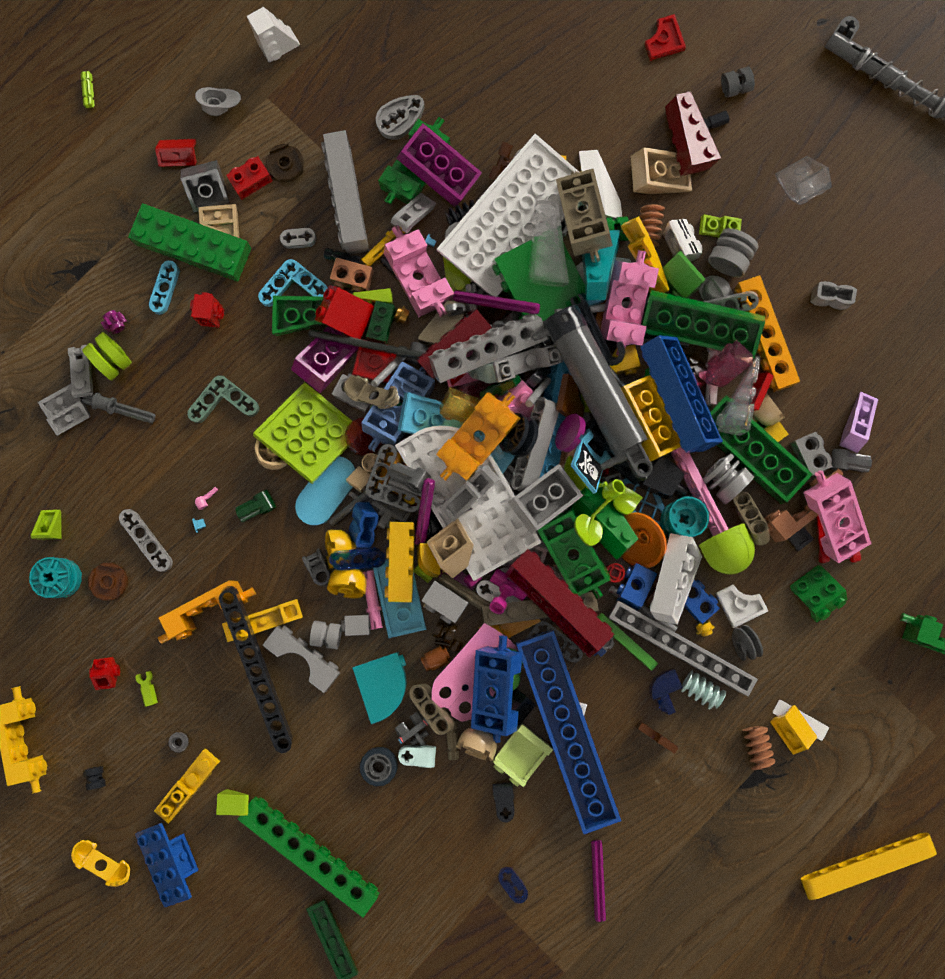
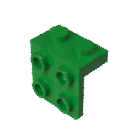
M821 565L814 567L790 586L791 591L810 609L811 618L816 623L827 619L832 611L836 608L840 609L847 601L846 589Z

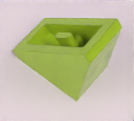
M41 510L31 533V538L38 540L62 539L61 510Z
M229 789L223 790L217 794L216 815H248L249 795Z

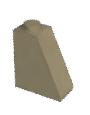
M452 299V301L447 300V301L445 302V304L443 305V307H444V309H445V311H446V305H447V304H454V303H461V304H463V302H456V301H454L453 299ZM437 313L419 335V343L427 346L438 343L439 339L446 332L455 328V324L464 318L465 313L450 317L447 314L440 317Z

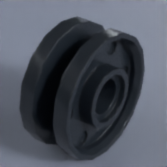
M515 413L521 419L501 441L499 448L503 452L511 453L513 456L523 457L536 444L539 428L534 419L525 417L521 413Z

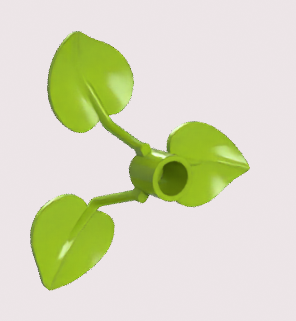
M570 455L566 459L564 471L579 491H581L584 487H588L571 467L573 457ZM618 479L609 484L606 481L600 483L598 487H603L602 496L606 500L591 517L581 514L575 519L576 533L588 546L596 545L602 538L603 528L600 522L594 520L595 516L612 500L617 511L628 515L635 510L643 497L625 487L623 482Z

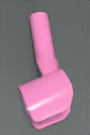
M214 487L204 496L196 498L195 504L199 510L208 506L206 500L216 493L218 489Z

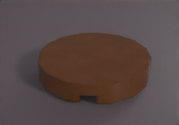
M115 563L99 564L90 572L88 577L89 589L96 598L103 601L119 598L125 592L128 585V577L125 570Z

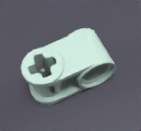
M493 362L468 372L473 379L481 380L485 383L497 382Z
M404 745L399 749L398 758L403 765L426 768L435 767L436 746ZM406 751H409V753L412 755L409 756L408 760H406L405 757L402 756V754H405Z

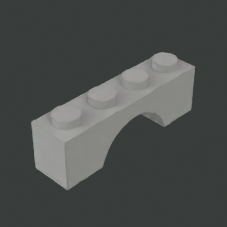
M277 626L263 646L277 657L286 653H297L303 656L310 667L309 682L323 693L327 692L340 675L339 667L331 661L327 663L322 659L323 655L316 649L313 651L307 647L308 643L302 638L296 639L292 635L293 631L288 627Z

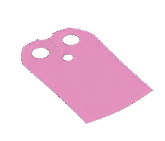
M485 623L450 664L438 675L432 687V700L440 708H449L451 716L461 722L471 720L476 650L486 646L499 647V636L503 635ZM507 638L506 648H512L518 652L515 644ZM464 684L469 686L467 691L462 690ZM442 687H449L452 691L450 697L446 699L441 698L439 695L440 689ZM490 687L489 692L493 697L496 692ZM462 702H469L471 704V709L466 714L459 711V706Z

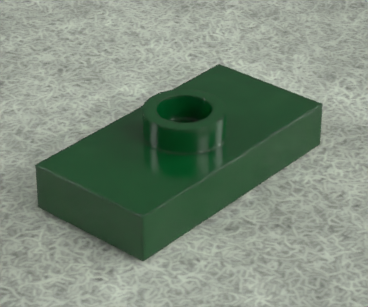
M515 375V378L485 387L479 394L481 399L487 392L493 396L497 394L498 397L508 393L509 389L516 387L521 382L520 376Z

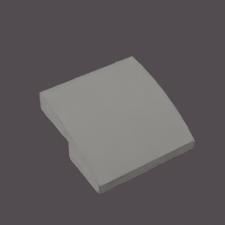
M71 384L38 402L48 418L46 420L57 436L91 417L85 404L82 402V398H74L72 396Z

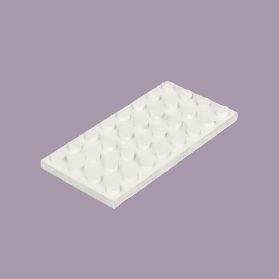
M534 134L440 244L437 251L489 296L498 297L503 291L500 284L502 280L499 275H495L492 269V261L494 258L559 225L564 219V212L556 179L571 175L572 171L575 174V171L578 170L538 135Z

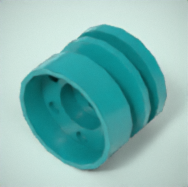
M685 496L675 500L663 509L660 516L661 528L668 537L670 533L695 537L700 535L709 523V512L706 505L695 497Z
M45 557L34 564L29 574V583L32 590L44 598H67L79 589L82 582V573L79 566L74 561L66 558Z

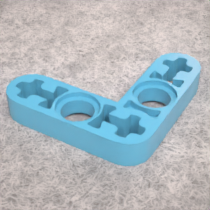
M289 259L282 264L260 290L258 298L264 306L270 307L273 306V296H282L293 282L311 296H317V291L313 288L314 284L320 290L323 288L324 292L327 286L297 261ZM288 266H294L295 271L289 272ZM283 272L285 273V275L287 274V276L289 277L288 280H287V278L282 274ZM309 276L311 281L309 284L303 285L301 278ZM277 279H284L285 283L282 287H275ZM271 286L275 291H277L276 294L274 293V291L272 292V290L270 289ZM265 294H266V295H269V294H270V297H271V300H270V301H269L268 299L265 300V298H264V295H265Z

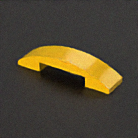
M295 599L248 615L254 634L303 618L298 600ZM227 622L222 623L227 642L234 641ZM245 630L238 631L239 636H248Z

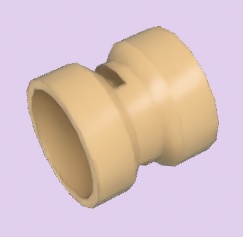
M373 453L366 454L361 462L362 467L369 474H371L372 467L377 458V455ZM382 466L377 468L376 474L380 472Z

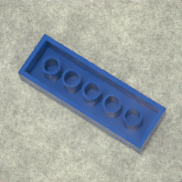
M659 335L640 346L642 357L650 368L649 373L656 382L657 392L665 403V411L671 417L672 427L680 438L682 449L686 453L704 452L722 443V438L678 338Z

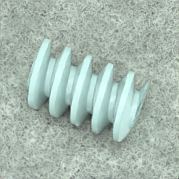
M693 670L690 671L682 684L681 692L683 693L688 689L689 697L696 694L695 701L702 698L701 705L708 702L709 710L714 706L717 709L722 704L726 691H720L719 686L713 687L711 681L706 683L705 677L699 679L700 675L698 673L693 674Z

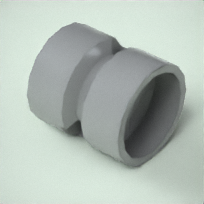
M314 621L310 634V645L322 647L324 644L326 648L338 649L342 632L341 624L330 623L326 625V622Z

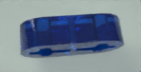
M503 867L498 874L501 886L515 903L525 902L528 897L527 887L511 867ZM506 872V874H512L510 876L511 881L513 882L512 884H510V882L507 879L503 880V873ZM516 886L519 891L523 889V897L519 895L515 897L516 892L513 887Z

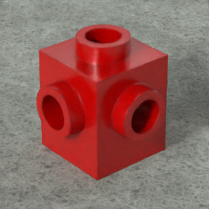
M113 657L94 659L92 668L89 670V676L95 690L115 688L117 677L120 676V666L116 664Z

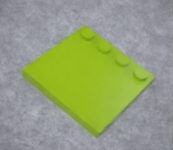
M304 382L253 433V436L313 484L362 433V428Z

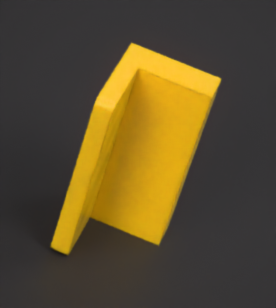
M795 705L791 706L785 714L777 716L770 721L793 755L809 749L817 739V735Z

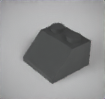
M217 160L181 169L180 178L193 212H198L199 207L230 203Z

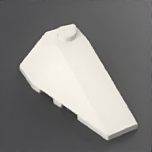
M598 150L579 151L580 172L594 168L606 218L611 217L615 220L616 217H622L621 201ZM583 205L584 210H586V209L588 208V206H587V205Z

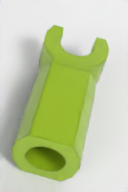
M150 671L146 672V680L141 678V674L136 675V681L141 684L140 691L145 707L158 703L154 685H151L152 673Z

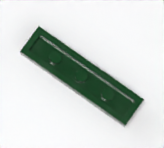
M326 899L306 908L307 913L337 979H350L358 975L356 965Z

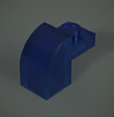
M671 668L656 675L649 687L651 699L659 698L660 700L657 701L661 712L665 711L667 715L676 713L668 694L683 688L675 669Z

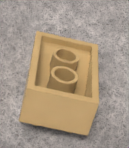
M644 147L631 155L633 192L644 194L691 192V174L680 177L679 170L681 167L680 163L676 160L677 153Z

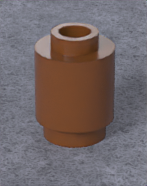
M439 646L425 653L421 657V661L428 672L449 664L448 659L451 656L447 648L443 649L442 646Z

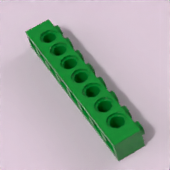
M254 797L248 804V815L239 816L237 820L364 918L379 896L378 888L370 882L367 884L362 880V876L357 871L348 869L342 859H335L330 855V850L325 846L320 847L317 845L311 835L303 834L297 824L283 818L284 815L279 810L271 809L265 799ZM259 814L267 816L268 820L266 823L260 821ZM275 826H280L283 829L282 835H278L275 832ZM290 839H297L299 842V846H292L290 844ZM305 851H312L315 857L313 859L307 858ZM321 863H328L330 870L324 871L321 868ZM343 875L346 878V882L339 883L336 876ZM354 887L360 888L361 891H362V894H361V895H355V894H353L352 888H354Z

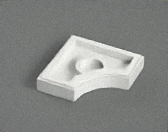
M730 585L715 593L732 628L768 612L760 594L745 595L738 591L734 585Z

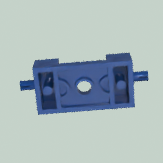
M503 635L499 636V647L486 646L477 649L475 653L471 729L493 733L495 743L501 742V735L508 736L516 732L518 725V711L511 710L513 678L515 674L521 672L522 652L511 651L506 648L507 636ZM490 687L495 689V697L491 696L489 692Z

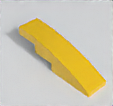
M639 216L623 223L621 228L630 242L627 247L635 260L638 250L645 251L644 264L649 267L659 268L655 288L649 287V292L651 293V290L663 293L668 292L670 289L663 267Z

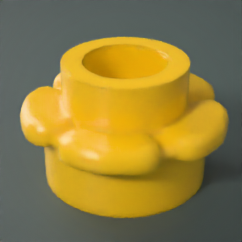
M710 620L695 626L697 629L696 634H701L702 637L713 633L714 625L711 624Z

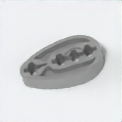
M418 95L404 96L383 105L376 114V124L380 134L391 140H397L407 135L416 121L422 116L424 111L423 98ZM413 103H419V108H417L416 106L413 107ZM398 113L404 114V118H398ZM390 119H397V124L391 123ZM383 124L389 125L390 128H383Z

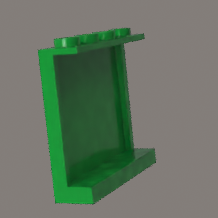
M556 227L494 258L492 261V269L495 275H499L502 280L500 284L505 293L508 292L511 299L540 304V312L536 315L541 317L542 321L553 315L556 309H564L571 306L570 300L572 297L577 296L578 300L581 301L578 294L585 293V284ZM518 312L520 316L518 320L523 319V316L529 313Z

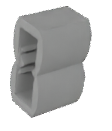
M820 282L812 289L810 302L817 306L829 305L834 309L845 310L855 303L857 289L849 285L837 286L832 282Z

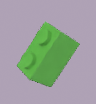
M681 251L663 267L669 291L672 295L689 298L699 290L706 280Z

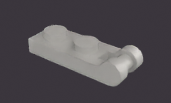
M420 193L393 216L391 223L401 227L403 232L408 233L415 224L434 209L436 203Z
M82 345L81 348H68L71 390L74 398L93 395L91 362L82 351L87 345Z

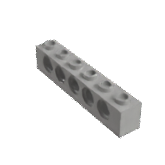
M526 314L523 316V319L509 321L500 328H491L483 335H474L468 341L452 344L448 349L436 350L433 352V355L428 356L435 378L442 383L548 340L547 336L537 341H534L532 338L537 332L545 329L542 318L536 314ZM526 328L525 334L520 336L521 330ZM508 335V340L502 343L503 338ZM491 342L489 349L484 350L485 345ZM473 350L472 355L466 357L467 352ZM455 357V361L452 364H448L449 359Z

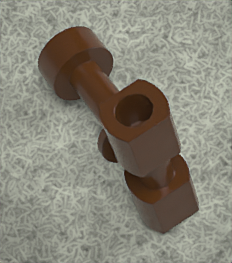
M502 142L498 152L500 156L496 166L493 165L489 175L490 179L496 180L513 160L510 157L513 145Z

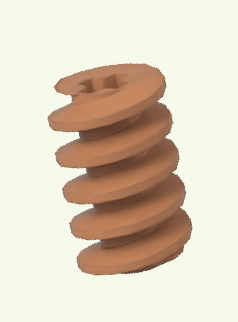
M651 204L641 207L639 218L648 232L654 247H657L659 243L654 241L660 240L661 237L656 233H661L662 231L657 226L663 224L658 219L664 217L659 212L664 211L665 208L661 205Z
M753 726L743 729L742 731L749 733L744 736V739H750V742L745 745L746 747H752V750L747 752V754L754 755V758L750 759L749 762L756 763L751 770H761L773 765L776 761L770 757L774 753L772 750H768L772 747V744L766 742L770 739V736L764 734L768 732V728Z

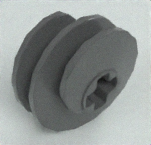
M743 625L733 630L732 642L741 660L745 661L746 655L751 660L756 659V656H763L762 644L752 628Z

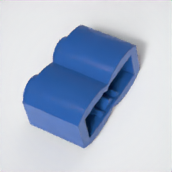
M357 502L352 511L353 520L349 526V535L357 548H370L375 538L374 530L378 524V514L370 505V502Z

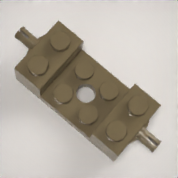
M594 168L582 172L575 171V174L572 171L571 175L556 179L574 256L590 253L591 261L596 263L594 256H596L597 262L600 261L598 250L613 246ZM582 205L588 206V208L584 211L578 210V208Z

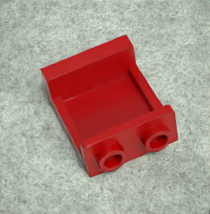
M330 285L323 294L324 299L316 310L315 321L323 323L345 334L347 337L361 339L374 310V305L337 286Z

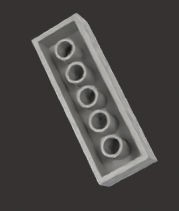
M346 130L323 134L324 142H321L326 159L324 162L329 176V188L332 192V205L336 213L334 217L339 230L337 232L342 250L345 249L350 255L369 251V245Z

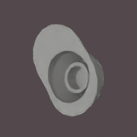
M205 87L197 90L195 93V98L201 104L202 110L213 116L228 111V108L236 106L241 100L240 94L231 89Z
M719 276L706 277V280L699 288V293L704 301L734 294L729 283ZM728 300L725 302V307L734 309L736 303L733 300Z

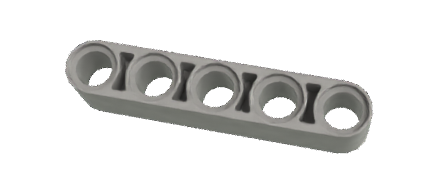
M539 397L533 405L530 418L537 422L539 428L538 438L533 449L526 456L518 457L511 479V487L514 490L522 492L540 478L559 414L556 411V402Z

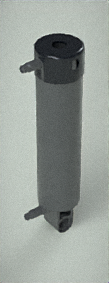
M571 305L554 313L545 320V329L537 332L532 338L534 341H537L548 335L551 337L609 445L614 457L600 465L601 469L605 470L627 461L635 477L640 479L646 478L651 474L653 467L641 443L648 438L588 328L589 325L577 305ZM639 464L646 465V474L638 472L637 466Z

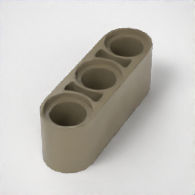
M740 492L733 498L736 513L741 522L746 524L754 543L765 545L770 540L768 525L750 494Z
M425 683L412 686L409 696L432 730L438 735H444L453 731L455 721L445 707L440 708L432 700V688ZM419 688L423 690L424 695L422 698L418 694ZM431 704L435 707L434 714L429 709ZM442 720L446 722V729L441 727Z

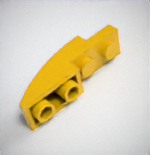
M205 748L181 779L167 793L154 812L169 824L212 774L211 772L219 764L220 760Z

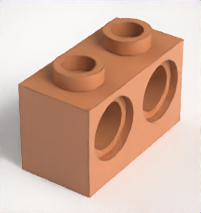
M336 258L330 281L334 284L333 286L343 290L348 288L352 289V292L369 291L374 271L370 266ZM341 272L347 273L344 278H338V275ZM358 277H364L365 281L362 283H357L356 279Z

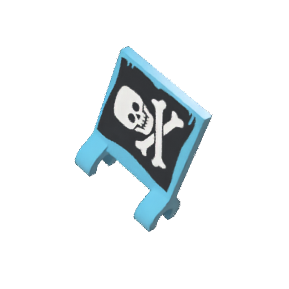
M587 429L584 435H580L579 439L581 441L576 448L571 467L594 494L597 492L603 472L600 465L610 459L611 456L607 451H604L602 457L598 454L596 455L588 445L594 434L590 429Z

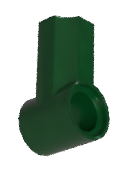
M265 490L253 496V499L235 507L238 518L244 523L277 507L269 491Z

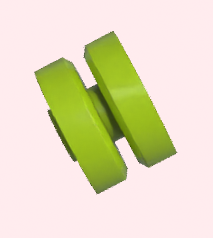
M104 332L95 338V342L100 349L92 343H89L82 349L90 362L111 381L119 375V370L114 363L124 370L132 364L124 350Z

